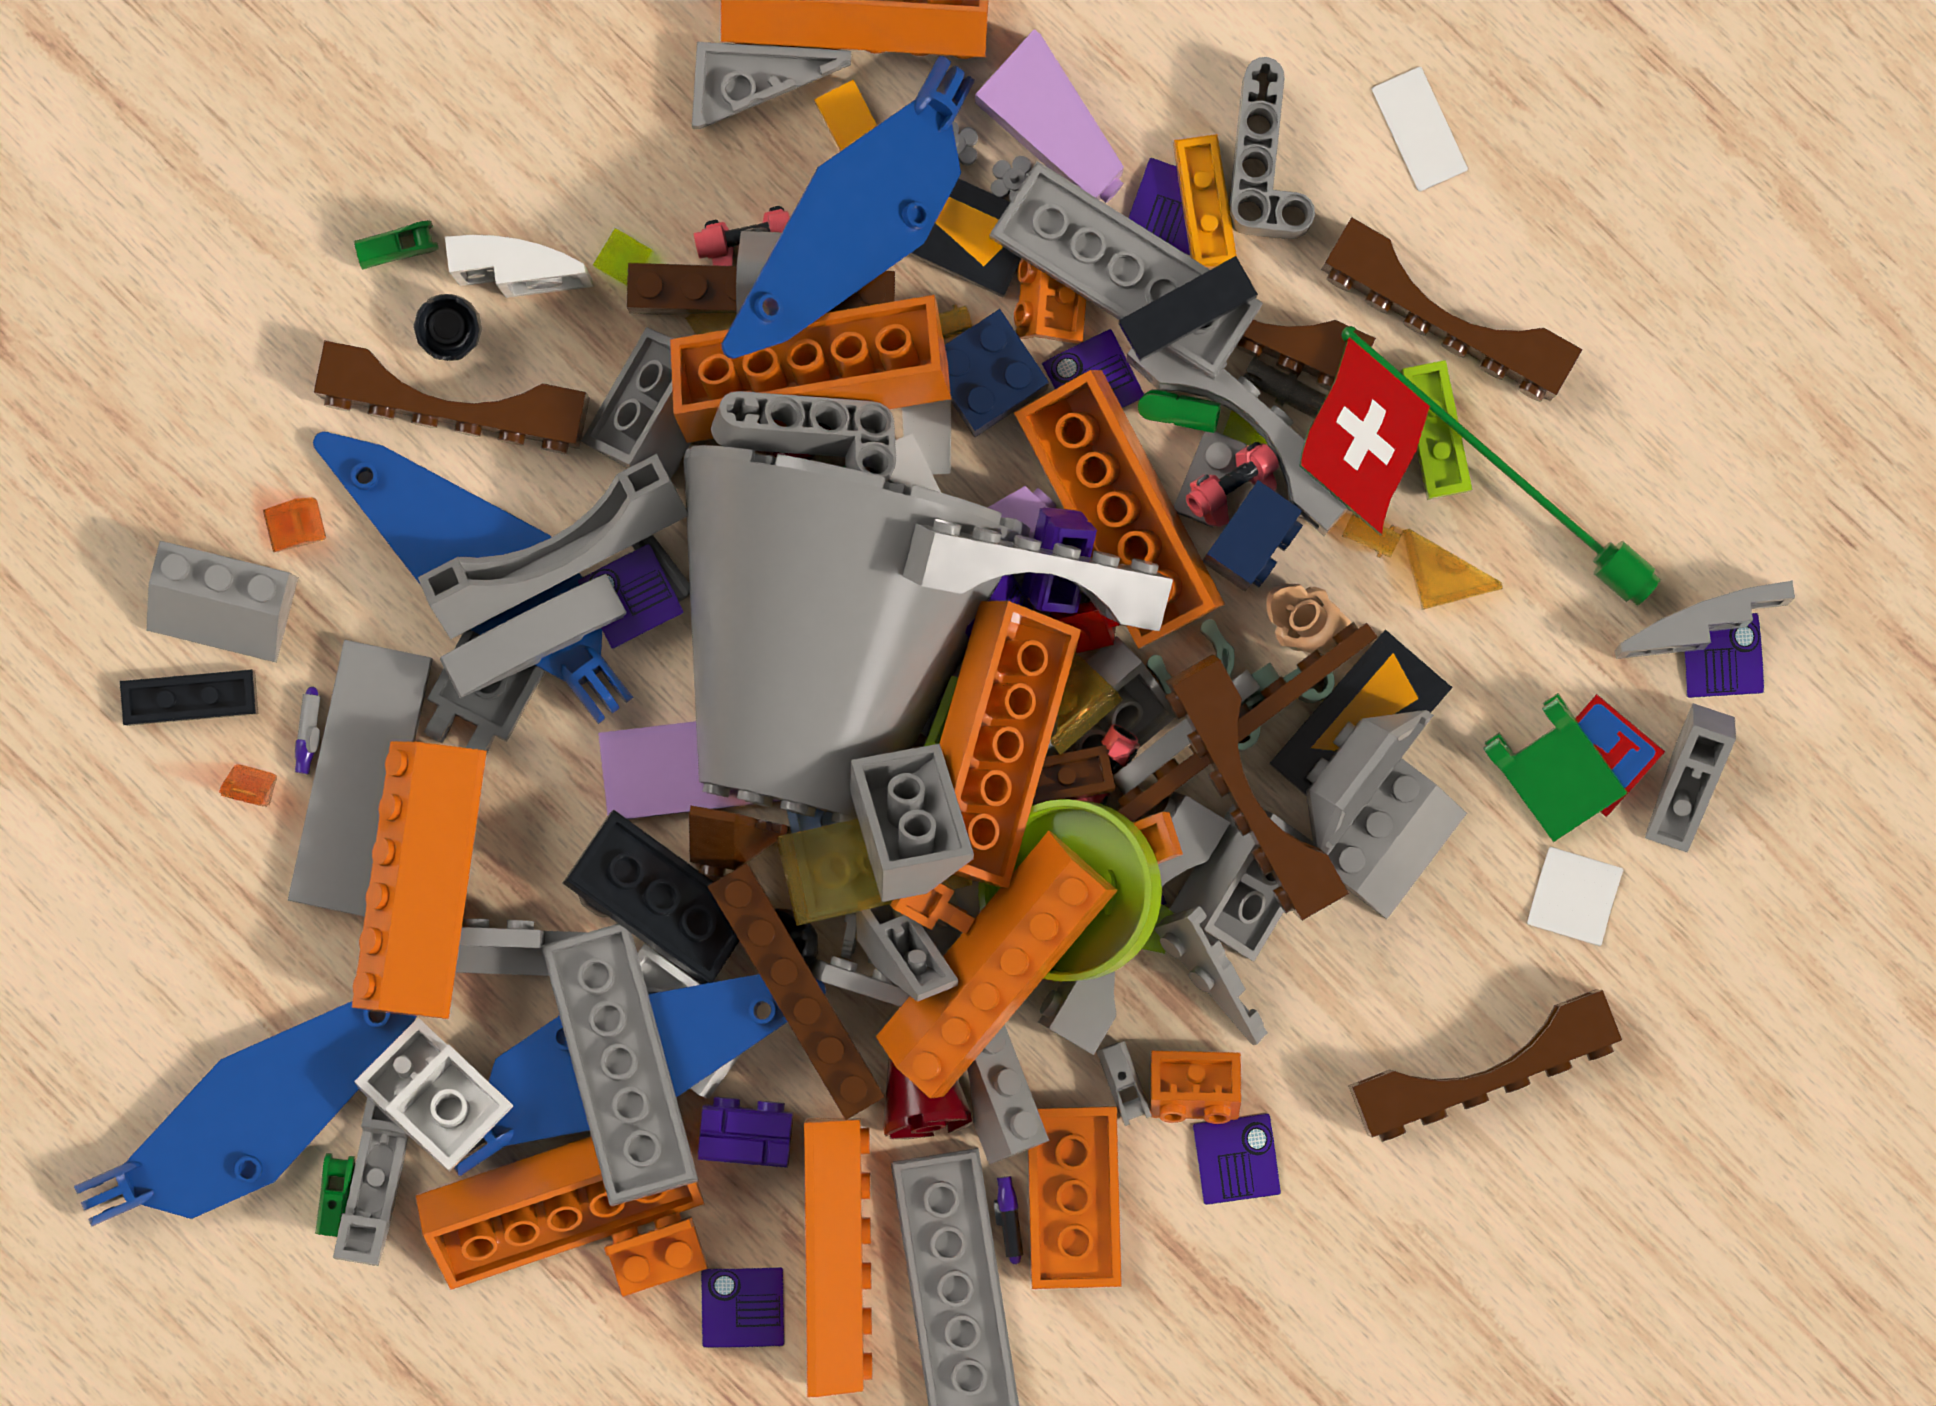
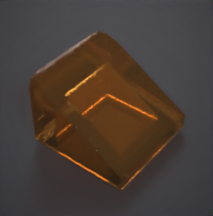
M314 497L295 498L263 510L273 553L326 539L318 501Z
M237 764L231 769L224 780L219 793L227 798L267 807L271 803L277 775Z

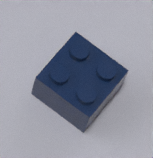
M998 309L945 344L950 382V400L974 437H977L1048 390L1049 381L1001 309Z
M1258 480L1202 560L1203 563L1243 591H1246L1252 583L1259 588L1277 564V561L1271 558L1276 548L1278 547L1285 551L1303 525L1296 521L1302 510Z

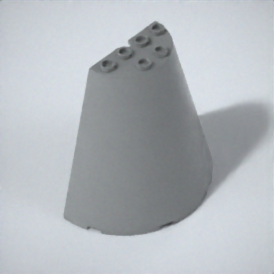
M708 445L692 446V449L687 448L684 457L686 510L688 512L687 539L699 782L704 783L702 792L728 798L730 790L738 791V799L766 807L772 806L773 799L780 800V808L789 812L814 817L815 811L818 809L833 813L832 822L857 827L859 821L850 791L851 760L913 748L948 685L951 675L953 676L966 652L969 638L965 631L968 624L976 616L981 601H988L1002 578L1001 576L981 583L963 594L922 587L904 578L903 573L916 523L933 526L935 519L961 525L960 532L974 534L975 527L989 529L1001 533V540L1014 542L1015 535L1029 537L1031 528L1016 519L1001 517L1002 513L982 505L917 485H912L911 488L904 484L885 482V477L780 454L777 455V458L769 455L763 456L755 454L754 450Z

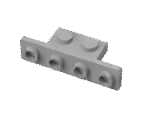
M463 919L455 973L549 976L541 945L586 932L534 930V921L507 920V929L489 928L488 919Z

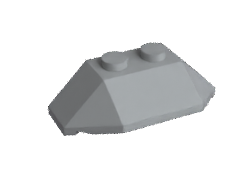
M1427 710L1363 718L1356 726L1351 722L1344 726L1333 741L1339 747L1329 761L1321 757L1306 777V779L1312 782L1306 790L1313 846L1320 848L1327 855L1332 851L1349 826L1434 716Z

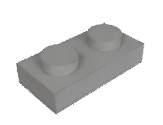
M1204 431L1174 505L1177 513L1213 528V526L1206 523L1203 516L1198 517L1190 510L1186 502V495L1191 492L1190 483L1205 474L1216 475L1220 479L1237 468L1235 454L1245 448L1247 444L1218 432L1210 433Z

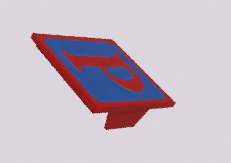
M1598 694L1592 698L1575 718L1625 787L1627 794L1665 753V750ZM1626 795L1600 812L1607 817Z

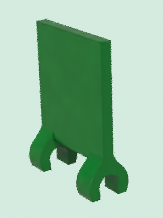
M1559 693L1543 702L1544 707L1542 708L1549 720L1556 726L1555 728L1516 754L1513 753L1500 732L1485 741L1486 746L1483 748L1492 762L1507 777L1553 842L1627 794L1625 787L1578 724Z

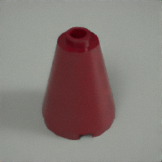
M888 1056L883 1122L885 1137L890 1135V1139L926 1138L934 1136V1131L942 1130L946 1127L948 1133L973 1124L972 1113L959 1080L956 1081L944 1097L929 1098L896 1068Z

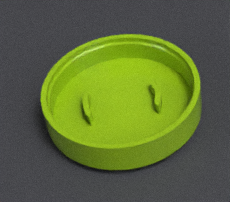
M1070 799L1052 800L1036 804L1030 810L1014 871L1045 834L1051 831L1118 890L1043 979L1083 981L1110 974L1128 963L1142 949L1158 919L1161 906L1162 883L1154 852L1142 832L1129 819L1112 808L1090 801ZM979 882L978 898L980 911H982L1001 887Z

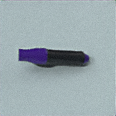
M998 1177V1198L994 1200L996 1224L1002 1226L1006 1257H1009L1012 1264L1017 1265L1021 1261V1255H1024L1017 1196L1013 1188L1012 1177Z

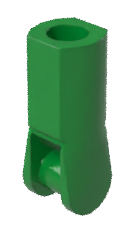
M420 221L389 232L355 240L354 245L362 270L438 250V243L432 241L429 230L433 227L432 221ZM413 235L415 246L404 249L401 237Z
M1159 389L1147 391L1138 403L1140 415L1147 420L1173 423L1177 426L1214 433L1217 429L1221 410V403L1186 395L1179 396L1178 394Z
M326 1153L322 1170L315 1234L338 1236L342 1213L345 1214L354 1174L355 1156H349L348 1160L333 1158L332 1153ZM331 1176L345 1178L343 1190L329 1188Z

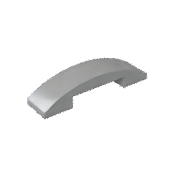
M367 1097L361 1124L363 1132L345 1214L342 1213L333 1258L379 1266L399 1188L408 1135Z

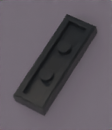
M1235 256L1118 321V324L1139 361H1142L1257 298L1258 293Z
M253 669L120 681L124 726L259 714L256 676Z

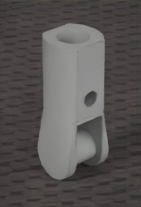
M1121 1041L1097 1050L1098 1058L1124 1125H1130L1129 1120L1144 1114L1146 1118L1152 1117L1126 1042ZM1135 1086L1139 1098L1122 1103L1119 1091Z

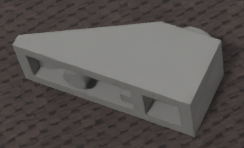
M1692 703L1662 783L1645 834L1646 839L1688 853L1735 743V717Z
M879 894L856 903L857 940L878 971L917 1002L958 986V978L922 925L894 910L890 906L893 900L882 902Z

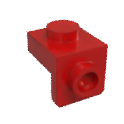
M1092 601L1079 604L1078 611L1075 613L1050 612L1049 616L1081 630L1075 654L1114 645L1116 626L1121 625L1101 615Z

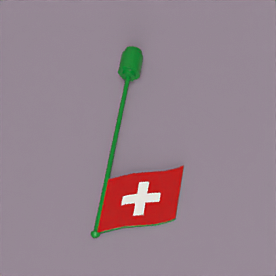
M1348 326L1343 329L1341 336L1343 341H1346L1336 377L1307 432L1299 466L1380 536L1382 535L1384 520L1391 498L1416 453L1430 409L1597 553L1593 560L1597 565L1594 575L1625 602L1631 600L1638 606L1654 591L1661 580L1654 574L1655 568L1628 544L1621 541L1616 546L1612 542H1609L1604 547L1601 546L1354 333L1355 327Z

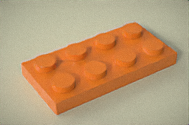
M1117 1107L1037 1108L1049 1141L1028 1150L1032 1289L1122 1287Z

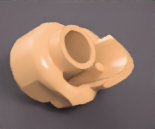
M1284 584L1274 587L1268 593L1266 600L1267 613L1270 621L1277 626L1275 630L1276 638L1281 646L1289 647L1294 651H1303L1306 655H1310L1318 649L1322 655H1325L1337 645L1332 637L1351 624V621L1330 601L1324 589L1318 587L1304 589L1300 584Z

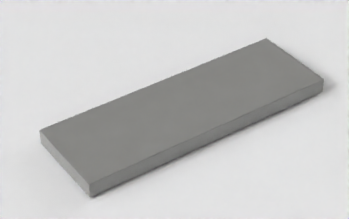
M1038 161L989 235V238L1119 320L1210 270ZM1255 298L1169 345L1165 349L1215 380L1263 303Z
M344 640L288 901L365 916L367 905L366 892L370 885L373 864L372 849L376 842L380 816L378 809L383 795L386 774L385 760L389 753L390 741L415 742L433 658Z
M615 924L541 945L610 1206L699 1182L632 933L620 924Z
M979 1148L891 1162L928 1406H1019Z

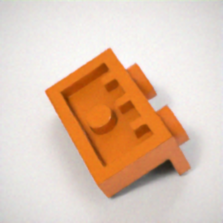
M1021 259L1017 271L1018 280L1020 281L1019 302L1014 310V323L1017 326L1016 333L1019 338L1029 339L1038 337L1069 343L1083 342L1086 299Z
M1151 1050V1100L1149 1108L1151 1118H1160V1120L1168 1123H1178L1185 1119H1204L1212 1124H1223L1239 1118L1241 1106V1053Z
M676 1212L654 1220L655 1229L639 1234L637 1226L611 1234L613 1243L607 1244L604 1250L606 1256L610 1257L622 1297L708 1269L692 1216L681 1219L680 1213Z

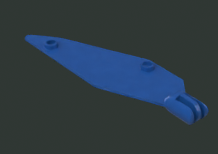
M939 56L915 100L817 167L722 342V351L725 356L735 359L788 341L925 243L961 175L952 122L957 116L975 79L971 76L964 78L965 72L956 65L948 70L951 61L945 56ZM763 304L767 306L769 315L764 312Z
M320 432L313 440L316 451L419 584L418 577L456 557L479 558L504 555L529 548L552 538L549 534L383 445L329 432ZM368 471L373 474V479L369 483L362 484L358 482V476L362 472ZM577 573L470 630L482 635L510 619L580 586L578 580L583 577L580 573ZM601 628L584 635L582 640L541 658L540 662L535 664V666L565 681L598 724L605 717L592 698L583 689V684L587 682L612 714L620 709L615 699L596 676L600 671L624 702L627 703L634 698L601 656L603 632Z
M760 974L649 994L676 1098L787 1023L786 1018ZM816 979L823 993L826 994L825 984ZM763 1003H768L771 1007L769 1017L759 1019L757 1016L758 1007ZM560 1015L495 1059L489 1083L513 1107L468 1153L485 1142L488 1144L458 1163L454 1169L460 1177L505 1146L590 1131Z
M353 1001L220 1059L124 1164L74 1186L76 1193L79 1194L116 1177L119 1186L81 1202L84 1211L123 1194L126 1202L116 1207L108 1208L102 1213L89 1218L91 1227L140 1205L193 1219L274 1183L359 1090L354 1081L415 1021L417 1016L386 1013L382 1022H375L370 1017V1010L352 1008Z

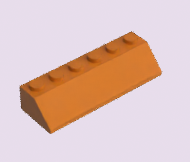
M721 0V42H734L735 44L745 45L768 44L780 47H818L830 50H866L874 54L902 52L915 56H926L929 54L953 55L961 59L985 57L989 0Z
M935 295L829 312L788 341L735 359L728 358L722 351V342L729 329L670 339L673 412L687 443L714 439L711 432L712 422L721 400L731 392L743 391L874 401L883 404L888 409L951 399L948 361ZM773 420L779 426H787L782 421Z
M1089 370L1014 412L1064 509L1082 512L1088 519L1087 522H1090L1096 528L1097 532L1090 558L1093 557L1094 551H1100L1120 557V564L1131 565L1133 558L1149 561L1159 565L1158 573L1173 579L1160 631L1126 625L1138 649L1225 605L1102 370Z
M981 601L939 743L974 853L973 860L952 875L1006 889L1010 885L1081 632L1076 627L1011 601Z
M390 741L389 753L385 760L386 774L383 795L378 809L380 816L377 836L372 849L373 864L370 885L366 892L367 905L364 926L359 939L360 953L357 974L353 981L354 995L352 1008L400 1015L449 1019L487 751L423 742Z
M1048 831L1014 871L1009 888H1000L977 915L967 934L962 933L943 956L958 978V986L918 1002L909 996L877 1034V1040L896 1068L929 1098L944 1097L1118 890L1057 836Z
M807 1118L804 1122L807 1397L862 1392L864 1380H873L872 1352L864 1353V1335H872V1307H863V1290L872 1288L871 1262H863L862 1244H871V1217H862V1199H870V1172H862L861 1155L870 1154V1128H861V1118H849L848 1120L844 1118Z
M592 1136L416 1195L422 1235L450 1290L609 1237L616 1232L634 1226L638 1227L653 1222L658 1218L705 1204L699 1184L695 1182L610 1206Z

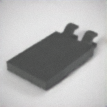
M471 630L464 632L455 649L480 635ZM533 665L459 698L448 674L443 669L427 698L428 701L437 705L438 708L429 721L424 733L428 737L443 743L455 717L458 716L477 726L466 748L484 750L488 753L495 736L506 742L508 741L545 671Z

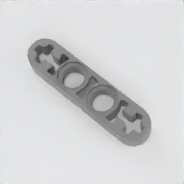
M1248 670L1232 681L1242 698L1241 703L1261 688ZM1186 718L1113 776L1115 785L1123 795L1142 783L1190 744L1187 735L1193 732Z

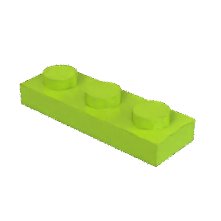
M1446 360L1403 368L1401 370L1405 377L1458 421ZM1429 409L1417 447L1427 500L1472 491L1462 437Z

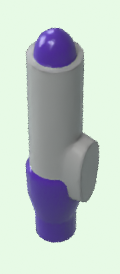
M309 687L302 698L298 737L295 742V773L309 774L310 764L320 740V730L317 728L321 696H318V691L315 687Z

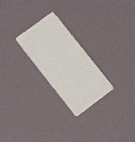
M1417 67L1372 88L1419 192L1468 170L1422 67Z

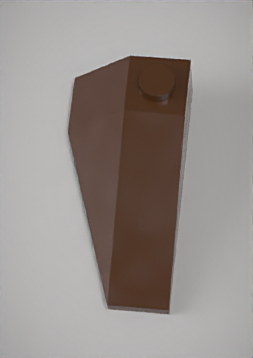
M690 805V862L700 864L699 873L724 877L726 869L736 870L786 837L789 826L736 813Z

